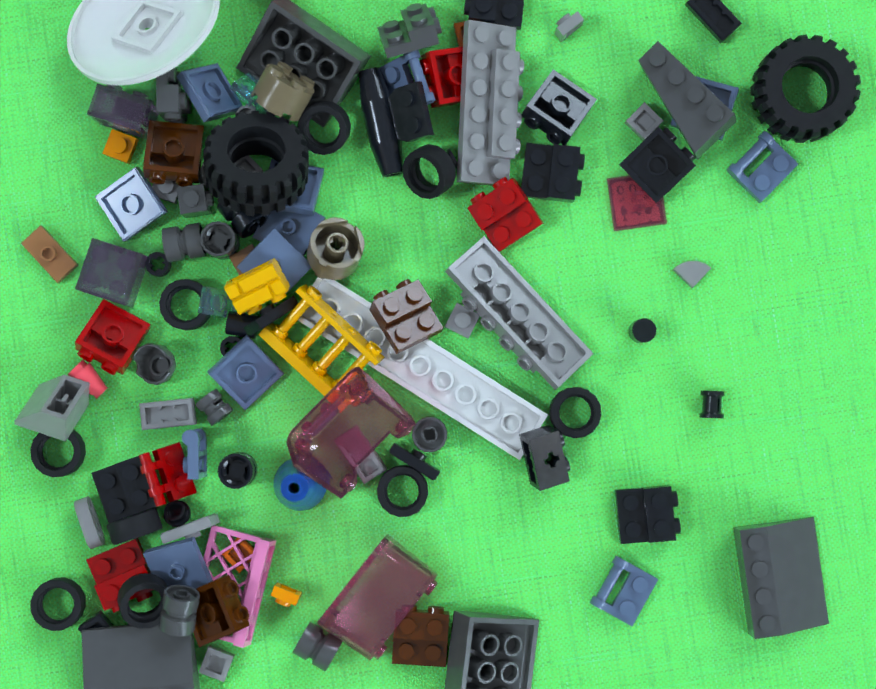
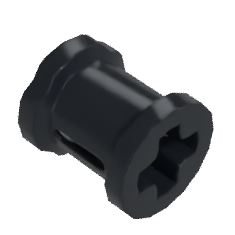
M701 391L703 406L699 417L724 418V414L721 413L724 391Z

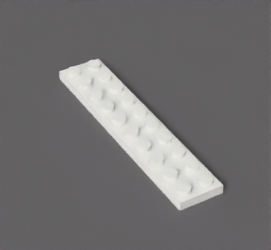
M317 277L312 286L320 291L322 294L321 298L368 342L373 341L381 348V354L385 358L376 366L369 361V366L518 460L522 458L523 450L519 434L540 428L548 414L429 339L396 354L369 310L372 303L335 280ZM310 306L298 321L312 329L322 316ZM331 324L321 334L334 344L342 336ZM351 343L344 349L357 358L362 354Z

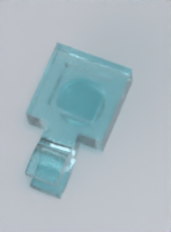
M249 72L234 81L230 89L241 101L245 102L249 107L254 104L256 111H259L261 114L268 112L256 102L258 96L252 97L251 95L258 81Z
M202 286L198 313L227 318L228 310L237 312L225 290Z

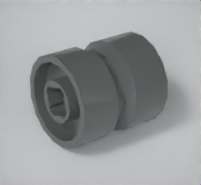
M220 221L211 222L201 232V246L204 251L214 258L221 260L229 259L230 256L238 252L240 237L228 224Z
M201 223L188 224L183 230L178 226L162 229L163 249L166 260L169 263L182 261L186 255L190 259L206 257L207 252L204 251L200 241L203 230Z
M425 417L415 424L412 430V439L420 450L434 452L444 446L447 440V430L440 419Z
M185 585L167 587L163 594V609L160 614L159 629L172 636L183 637L192 634L196 625L197 615L195 612L199 605L200 593L196 589Z
M309 622L292 653L304 660L311 658L314 666L326 671L343 640L331 633L324 635L321 627Z

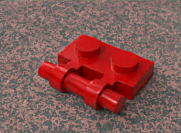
M180 442L152 451L155 462H152L149 452L139 455L142 464L140 470L146 476L150 488L148 493L150 498L153 497L156 507L167 504L163 494L165 492L169 502L197 493L193 479H188V473L183 472V458L185 456ZM157 469H158L159 474H160V476H161L163 485H160V483H159V480H158V477H157V474H156V471H155V470H157Z

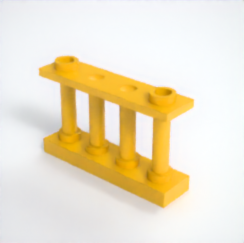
M305 284L295 291L302 297L301 301L280 325L271 323L264 327L258 335L338 408L350 396L347 392V386L368 362L371 361L376 366L385 357L381 354L382 350L373 341L368 342L321 298L322 294L319 290ZM311 306L322 318L300 343H294L288 337L287 332ZM331 324L342 336L319 362L314 361L307 355V350ZM351 343L362 354L339 380H334L327 373V368L346 346Z

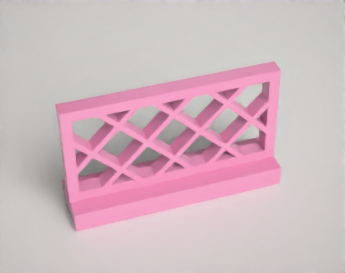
M214 525L210 530L204 561L209 570L210 561L218 557L225 571L213 577L209 570L212 580H217L227 574L230 575L231 580L238 584L232 570L243 564L248 573L247 579L238 584V595L241 598V605L245 606L249 611L248 622L250 626L233 633V635L220 638V640L233 643L234 646L244 648L251 645L277 540L262 538ZM218 532L226 534L231 542V545L221 551L215 543ZM234 537L241 538L236 542L234 541ZM244 540L255 542L253 554L245 558L237 544ZM233 547L241 561L229 568L221 554ZM249 559H251L250 566H249V564L246 562V561H248Z

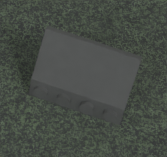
M272 0L236 68L258 82L267 64L277 65L278 61L288 64L293 68L292 72L298 75L299 78L306 76L315 82L313 87L314 94L306 106V110L314 103L321 101L334 102L340 105L359 78V72L364 69L371 55L292 1ZM322 112L317 113L311 119L324 128L332 115Z
M814 517L733 527L748 634L754 639L786 635L829 624Z
M454 611L445 689H531L539 619L483 612Z
M120 625L90 628L81 631L84 689H200L193 633L183 637L172 636L162 632L159 629V625L151 628Z

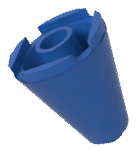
M304 457L292 458L278 468L274 477V492L278 500L287 508L305 511L315 507L323 499L327 490V478L324 470L315 461ZM293 483H297L299 485V491H296L294 489Z

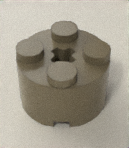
M278 61L277 65L267 64L251 93L252 97L257 95L256 102L269 112L281 118L285 113L291 115L290 121H299L314 94L313 87L315 82L306 76L299 78L298 75L292 72L293 68L284 62Z
M328 218L319 223L311 234L307 248V260L315 275L321 279L340 280L353 274L363 254L365 246L364 237L359 228L349 224L348 220L343 218Z

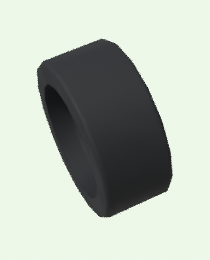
M321 101L314 103L303 112L298 121V129L307 141L308 150L316 154L326 155L336 152L345 144L350 136L351 124L349 116L342 107L334 102ZM317 113H329L338 121L340 130L339 135L334 141L321 143L311 135L309 122Z
M428 144L414 150L405 158L402 167L403 177L407 186L414 194L425 199L436 198L446 192L454 184L456 177L455 166L451 157L445 150L436 145ZM420 158L430 161L436 168L439 176L438 185H433L424 178L420 170Z
M189 279L176 280L169 284L162 292L159 301L160 312L164 320L172 327L182 330H194L204 325L210 318L213 309L212 297L207 288L199 282ZM180 290H193L201 298V312L192 320H180L171 310L172 297Z
M580 387L566 388L557 393L551 401L549 408L550 421L554 428L559 430L562 435L571 438L585 437L592 433L599 425L601 406L596 396L589 390ZM577 396L583 398L589 404L591 416L586 425L580 428H570L560 419L559 410L561 404L566 399Z
M73 429L68 437V440L73 445L74 454L72 460L63 467H54L45 461L43 447L45 442L51 437L38 433L33 439L30 448L31 460L36 469L50 477L67 476L77 471L86 455L85 443L79 433Z
M407 465L395 466L387 470L380 478L377 487L378 500L382 508L389 514L397 517H408L419 512L425 505L428 496V485L423 474ZM398 475L409 476L418 485L419 494L413 504L406 507L394 505L387 496L389 482Z
M156 508L106 525L113 545L136 539L163 528Z
M140 573L125 581L118 591L117 600L122 618L129 625L136 628H151L159 625L160 614L163 609L164 590L168 587L166 582L161 577L152 573ZM153 589L160 593L161 601L150 611L136 612L129 607V599L138 591Z
M65 577L53 578L41 584L34 591L30 601L31 613L34 620L42 628L50 631L64 630L74 625L82 617L86 607L84 592L73 580ZM54 588L67 590L74 600L72 613L63 620L50 618L43 609L44 596Z

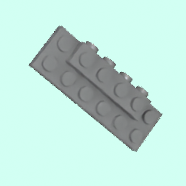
M474 20L464 22L457 182L492 186L504 177L510 180V160L515 159L521 148V142L516 138L517 128L520 127L522 122V115L518 112V102L521 101L523 96V88L519 86V75L524 71V61L520 59V52L515 51L516 27Z
M485 236L446 269L445 272L463 290L460 295L463 297L462 303L465 308L471 312L475 310L480 315L482 326L488 331L493 330L500 337V345L507 351L512 350L518 356L517 363L522 369L526 371L531 370L532 373L537 370L554 390L559 388L593 355V352Z

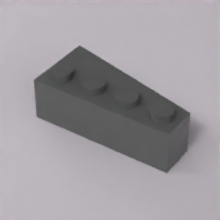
M657 41L638 61L698 160L736 122L735 114Z

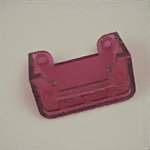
M355 367L292 429L287 438V447L293 466L342 499L357 484L355 468L390 433L396 438H401L408 435L416 423L414 418L368 373L360 367Z
M387 534L325 611L317 624L368 660H371L373 657L378 660L387 649L384 643L424 593L429 595L438 583L434 579L437 577V573Z

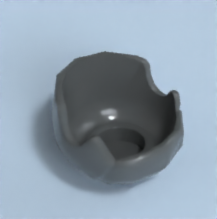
M146 344L139 347L133 355V361L136 362L137 366L136 374L148 384L160 385L170 380L175 371V357L164 345Z

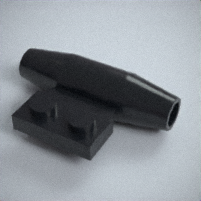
M379 67L362 70L359 72L360 100L371 150L382 177L402 174V141L413 142L434 135L422 82H413L394 89L390 94Z

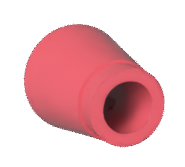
M82 360L67 374L68 376L89 382V394L96 399L108 388L90 362L87 364Z

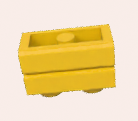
M275 258L228 280L224 285V289L239 315L245 312L248 315L254 314L263 308L261 304L269 300L272 303H276L284 299L290 287Z

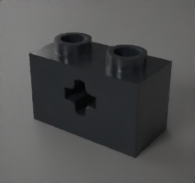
M547 425L519 434L530 485L542 491L570 481L568 476L570 465L568 459L564 456L562 448L565 446V441L559 430Z

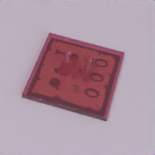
M630 175L607 178L614 231L667 224L663 197L655 203Z

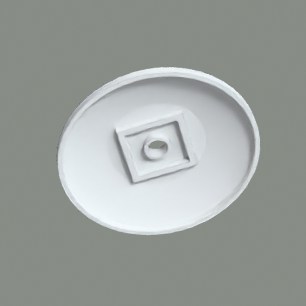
M83 0L75 11L68 28V53L77 69L83 75L98 83L106 85H131L151 80L181 64L200 47L215 24L220 0Z

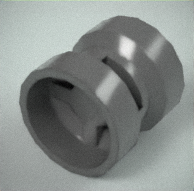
M218 389L211 391L196 403V407L207 415V421L211 426L217 424L233 411L228 403L223 402L221 399L222 395Z

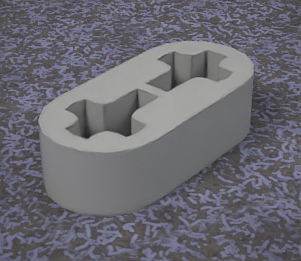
M87 496L75 500V511L88 547L93 549L104 545V533L91 498Z

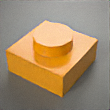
M112 129L102 154L130 164L139 140Z
M277 582L270 596L276 598V603L290 607L291 604L297 605L302 592Z

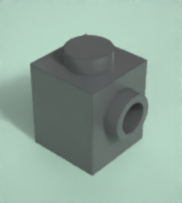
M204 184L176 188L180 215L190 218L212 214L211 206H214V197Z

